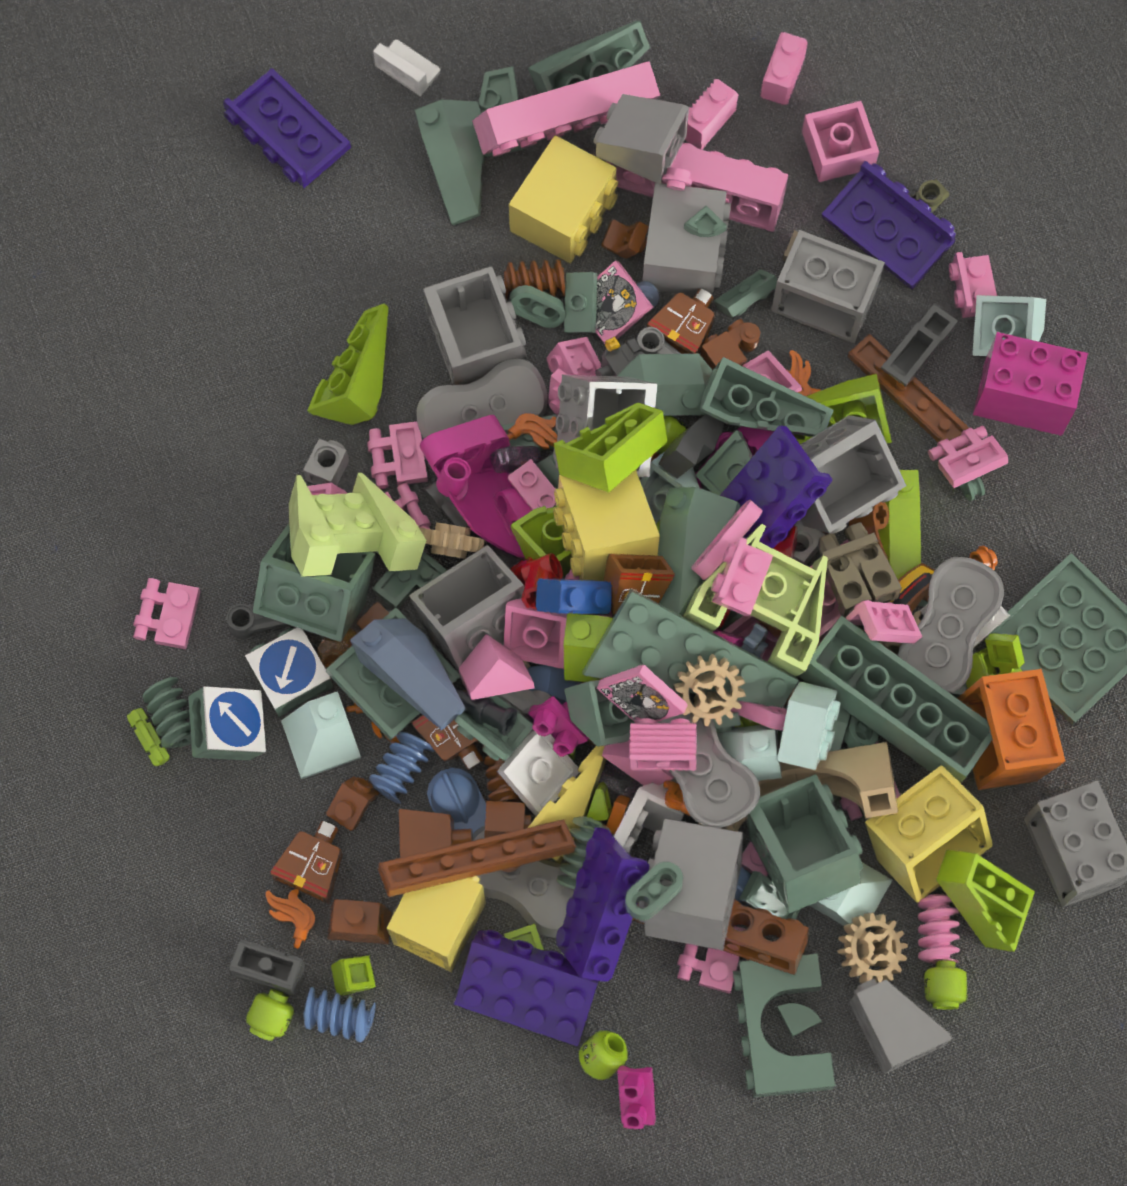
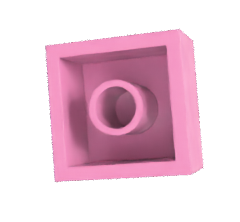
M862 101L805 115L802 134L819 182L858 173L864 161L871 165L873 163L876 164L879 150Z

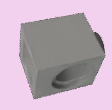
M319 439L303 469L306 481L315 485L333 483L337 486L349 463L347 450L337 441L329 440L326 442ZM325 459L335 460V463L330 467L320 465Z

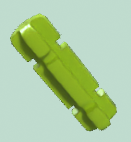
M135 709L127 715L128 722L132 728H136L134 732L145 752L150 753L148 757L153 766L157 767L165 764L170 759V755L166 748H161V739L157 735L152 723H147L146 720L149 718L144 709Z

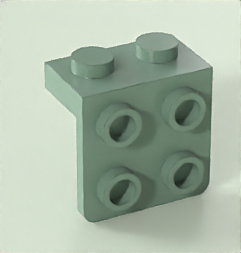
M490 696L495 704L506 709L509 707L514 708L501 696ZM518 710L515 724L505 736L499 734L498 729L488 724H477L473 720L472 715L462 712L454 719L459 725L457 730L469 740H473L475 737L485 745L482 750L496 761L499 758L506 761L532 731L533 722Z

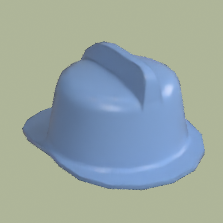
M449 768L440 771L432 778L428 786L427 795L434 813L451 815L454 819V829L472 828L474 833L479 828L485 826L486 803L476 781L468 772L458 768Z

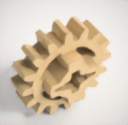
M436 522L435 530L419 528L427 540L426 544L432 545L431 553L466 559L467 551L477 552L485 544L484 539L471 537V529L467 527Z
M711 654L709 661L705 662L701 655L697 656L698 664L693 665L689 661L686 662L687 673L678 671L677 675L682 683H675L674 689L676 692L681 693L678 696L688 704L683 715L691 712L690 719L693 723L702 718L705 726H709L711 719H715L717 724L720 725L722 724L721 716L726 715L732 719L731 709L733 707L741 709L742 705L737 698L745 697V691L739 688L745 682L742 676H736L739 670L735 665L729 667L727 658H722L718 663L715 655ZM725 677L730 681V692L723 687L726 682ZM715 687L717 692L708 691L705 695L703 689ZM689 688L696 693L694 703L689 699Z
M874 913L863 914V916L852 918L853 924H847L843 927L848 934L840 936L838 939L844 943V948L839 949L838 954L846 956V960L841 963L842 967L851 966L852 969L849 976L857 977L860 975V983L862 984L874 978L877 983L884 980L892 981L894 979L893 974L902 972L898 962L907 961V957L901 954V949L907 948L908 945L900 943L899 940L904 935V932H895L894 928L897 922L895 920L886 922L885 914L875 916ZM871 927L877 930L875 932H866L864 929ZM874 965L875 967L880 966L881 969L876 971L869 969V967Z

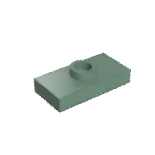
M566 273L564 333H596L597 273Z
M753 871L739 898L750 908H763L771 912L772 915L783 919H796L801 910L799 909L789 914L772 880L757 871Z

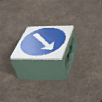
M289 628L280 633L277 639L267 644H259L249 654L245 655L278 717L334 687L330 676L325 672V667L303 629Z
M204 686L188 696L192 758L250 761L266 752L261 690Z

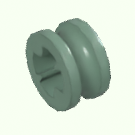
M980 477L959 486L968 501L974 500L975 495L983 496L985 494L984 484Z

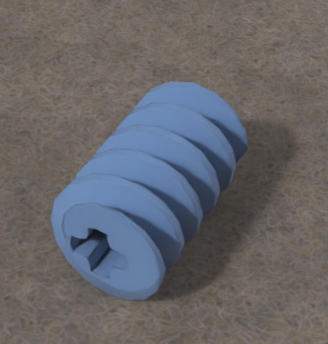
M400 732L397 735L400 743H391L390 749L393 754L385 753L383 755V760L387 765L378 764L376 766L380 776L372 774L369 777L371 784L378 792L398 804L401 802L395 794L397 792L408 793L402 785L403 782L412 784L415 782L409 774L410 771L417 773L422 771L416 764L417 760L428 762V758L424 755L423 751H435L423 739L405 732Z
M311 987L303 1013L305 1027L310 1030L317 1023L318 1031L324 1033L330 1026V1033L333 1036H337L343 1029V1037L345 1039H350L355 1032L356 1041L363 1042L371 1029L376 1004L374 1002L368 1011L365 1007V1000L362 999L357 1007H353V998L351 996L347 998L344 1004H340L339 993H336L333 999L328 1001L327 990H323L319 998H316L315 987Z

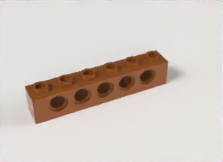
M734 899L722 951L795 975L808 942L809 927L804 926L796 919H783L774 916L763 908L753 909L744 906ZM632 918L633 921L641 923L640 920ZM742 924L747 926L748 928L743 931H738L733 927ZM767 935H775L779 939L776 941H768L764 937Z

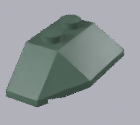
M638 354L617 375L657 383L655 408L662 410L664 416L706 415V413L700 411L701 399L712 369L699 354Z

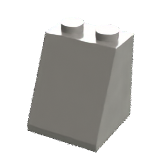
M622 94L618 103L613 102L610 106L606 118L608 121L605 127L600 126L596 132L593 141L596 144V157L661 185L663 182L662 176L666 174L667 168L671 167L687 136L689 107L684 104Z
M874 978L859 985L858 989L854 991L855 995L849 1001L883 1074L936 1051L952 1040L950 1034L887 980L877 983Z

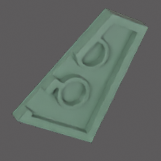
M513 66L484 73L479 99L482 113L486 109L519 100ZM518 144L517 147L510 149V152L527 149V147L521 149ZM492 152L484 154V158L493 156Z
M736 430L695 475L714 494L720 495L753 457L742 432Z

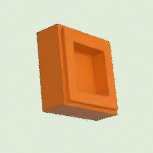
M623 795L617 797L607 823V827L614 835L625 816L631 799Z

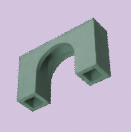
M818 954L802 955L795 975L751 960L740 961L737 966L738 971H733L734 990H740L742 1003L737 1004V1017L739 1024L744 1023L746 1036L741 1037V1050L743 1057H749L750 1069L745 1070L747 1090H753V1098L832 1090L835 1087L831 1053L802 1056L785 1055L776 1051L768 1044L761 1030V1014L769 1001L785 994L820 990L822 983Z

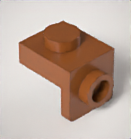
M612 220L601 246L627 259L644 250L647 244L646 233L649 226L638 221L628 227L617 220Z
M353 776L341 784L325 815L348 830L353 831L357 828L370 802L377 798L379 792L373 789L372 784L366 779Z

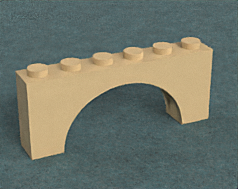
M887 742L830 751L827 754L826 761L820 760L816 770L780 762L782 778L758 781L761 797L816 774L822 785L827 784L832 795L845 797L859 805L865 814V818L898 813L893 769ZM746 816L736 823L720 829L738 832L740 826L746 820Z

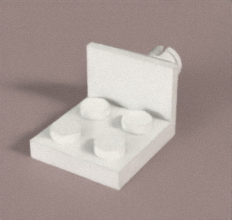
M674 777L672 780H670V781H673V782L678 783V781L675 779V777ZM650 783L639 787L619 825L614 838L628 854H630V850L638 839L643 826L656 832V830H662L664 818L676 821L682 820L683 812L669 808L665 804V794L668 789L663 787L664 783L660 785Z

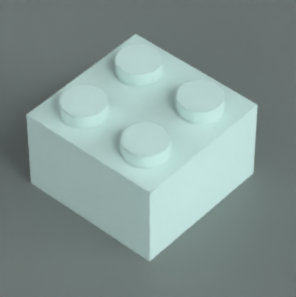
M801 681L798 683L789 699L777 761L816 770L820 760L826 761L828 750H831L835 732H832L834 721H837L841 702L835 701L837 690Z

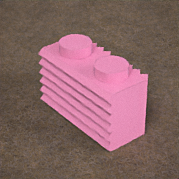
M785 32L780 33L763 79L760 95L763 99L783 105L789 103L805 59L808 43L806 39Z
M714 79V83H711L710 87L699 97V100H696V104H692V108H689L685 140L702 150L737 110L738 93L719 79Z
M650 718L640 719L638 723H630L629 760L631 770H696V723H690L689 720L682 718L673 719L670 723H657L656 720Z

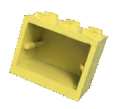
M554 135L509 203L510 231L571 264L576 255L580 257L587 247V238L590 233L598 231L603 221V213L606 209L611 210L617 200L618 195L615 194L618 185L616 167Z
M636 470L609 493L559 475L558 489H554L557 507L553 508L556 525H562L564 531L562 533L565 551H570L572 555L570 565L574 577L579 576L580 580L603 581L609 554L658 556L660 535Z
M942 765L896 798L898 813L871 817L865 822L877 861L917 903L940 886L936 879L946 850L982 855L993 846L983 805Z
M474 876L404 893L387 927L393 944L452 972L486 904L483 885L479 884L480 878Z

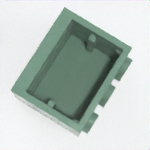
M288 524L261 560L253 613L341 642L366 604L376 553H339L336 556L331 575L302 577L291 557L290 525Z
M816 774L759 797L755 808L746 815L748 836L789 914L859 885L860 870L863 869L859 854H862L859 840L855 835H849L846 829L848 823L841 809H835L832 804L834 799L827 784L822 785Z

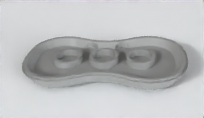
M523 359L505 360L475 382L465 385H442L428 391L421 398L417 406L418 427L424 439L435 432L488 415H495L501 425L515 423L516 419L524 413H532L542 417L548 404L547 390L541 374L532 363Z
M953 557L941 563L932 574L929 584L928 606L923 619L917 625L922 638L914 644L902 643L898 656L950 694L959 690L970 676L973 647L980 630L996 615L1002 605L1004 587L1000 576L989 566L971 558Z
M690 712L687 715L680 714L657 723H670L671 720L678 718L687 719L690 723L693 722L690 719ZM699 718L696 722V770L668 771L675 777L681 787L684 803L689 814L704 826L722 828L741 820L755 808L760 797V787L753 772L731 757L722 747L713 719L710 720L709 726H705L702 718Z
M485 826L473 833V841L485 837ZM544 859L523 864L514 872L498 870L477 876L480 878L479 884L483 885L485 897L508 903L522 915L529 925L535 923L539 934L556 938L557 931L562 927L566 916L567 902L574 892V889L562 886L557 882L559 875H567L560 870V863Z

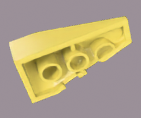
M596 746L578 768L579 776L577 778L572 776L570 779H567L558 794L560 799L556 803L549 800L529 827L564 819L569 831L571 828H580L572 820L575 817H587L607 760L602 756L605 746ZM563 855L552 857L557 863L564 859Z

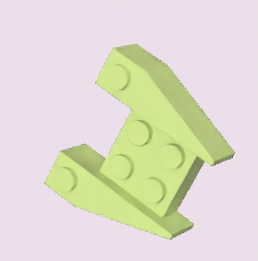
M363 473L357 474L353 492L347 494L312 495L302 476H296L289 501L291 557L302 577L331 575L336 556L339 553L378 551L389 571L418 569L427 540L415 520Z
M761 524L746 538V544L769 553L773 557L751 616L782 631L768 662L794 676H798L806 671L819 643L828 557L823 555L810 568L759 542L766 527ZM723 562L695 590L683 617L711 632L719 627L727 608L712 602L715 592L711 591L716 575L718 573L723 574L726 562Z

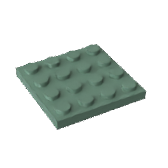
M1072 553L1007 612L1010 616L991 632L1019 636L1025 662L1020 669L1022 671L1042 669L1051 705L1072 726L1127 674V606Z

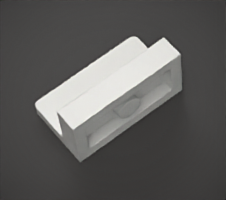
M394 40L388 48L380 43L373 50L375 66L420 97L440 75L439 67L399 40Z

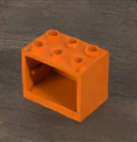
M1042 669L983 676L957 698L988 720L992 741L973 767L978 790L1037 782L1066 762Z

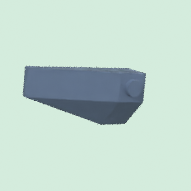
M406 618L373 620L350 640L360 663L440 730H443L466 710L426 634Z

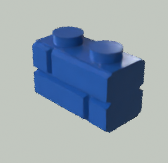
M538 579L536 608L537 611L550 613L609 614L611 611L612 585L611 582L597 580Z

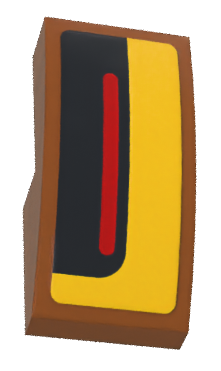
M921 563L908 571L898 580L902 587L899 597L890 602L908 605L911 613L922 599L928 602L929 584L935 570Z

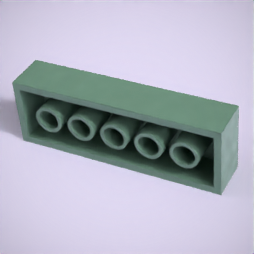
M842 615L816 648L806 671L798 675L809 684L837 690L835 701L841 702L840 707L930 772H933L942 765L959 783L968 776L992 741L988 720L878 641L870 640L864 631Z

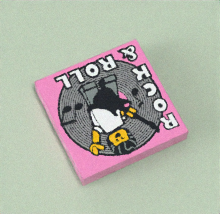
M616 260L597 277L596 333L605 344L606 340L614 336L618 339L653 308L652 304L621 263Z
M640 665L601 679L597 686V689L635 723L644 718L654 719L659 722L683 714L688 705L645 665Z

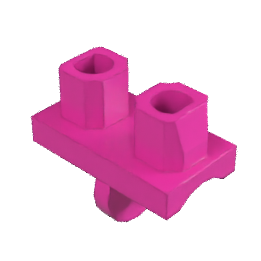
M552 696L544 703L530 707L528 714L534 719L532 729L540 736L545 737L551 734L555 739L553 750L560 757L573 753L576 746L588 741L589 738L570 720L567 702L561 704Z
M627 1066L619 1067L617 1072L621 1123H623V1127L642 1129L644 1125H654L656 1115L652 1067L633 1069Z

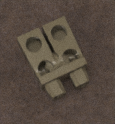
M861 522L845 529V534L849 541L845 544L839 545L835 534L822 536L818 541L821 557L823 555L828 557L826 579L839 605L840 615L844 618L862 601L870 600L871 602L887 603L897 599L902 588L882 548L877 543L878 540L875 533L868 534Z

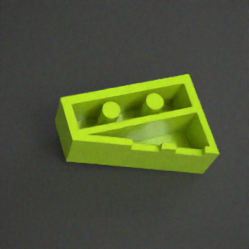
M636 403L605 418V424L592 431L588 427L580 430V437L568 443H565L564 440L554 443L560 475L609 493L668 442L664 414L662 410Z
M946 850L936 879L939 885L985 947L1015 952L1035 891L976 853Z

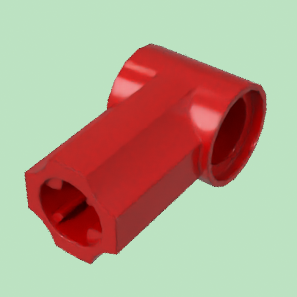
M553 553L524 563L521 566L525 582L521 600L526 608H532L537 611L536 593L538 579L563 578L561 564Z

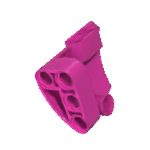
M495 415L481 417L435 432L424 438L419 447L438 478L436 481L438 491L451 499L474 533L497 548L526 560L511 530V524L531 512L532 509L508 481L510 472L505 466L503 458L510 442Z

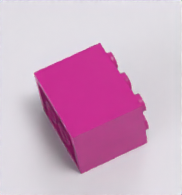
M997 332L984 362L973 415L1062 436L1077 408L1088 353Z

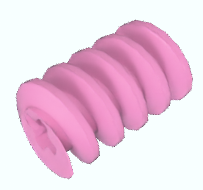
M931 894L918 902V907L926 910L918 914V920L926 923L918 927V932L921 935L927 936L918 940V945L927 949L918 953V958L924 962L936 964V961L960 962L950 958L951 954L960 952V948L950 945L951 941L960 939V935L950 932L951 928L959 926V922L950 919V916L959 913L957 908L950 906L952 901L947 894Z

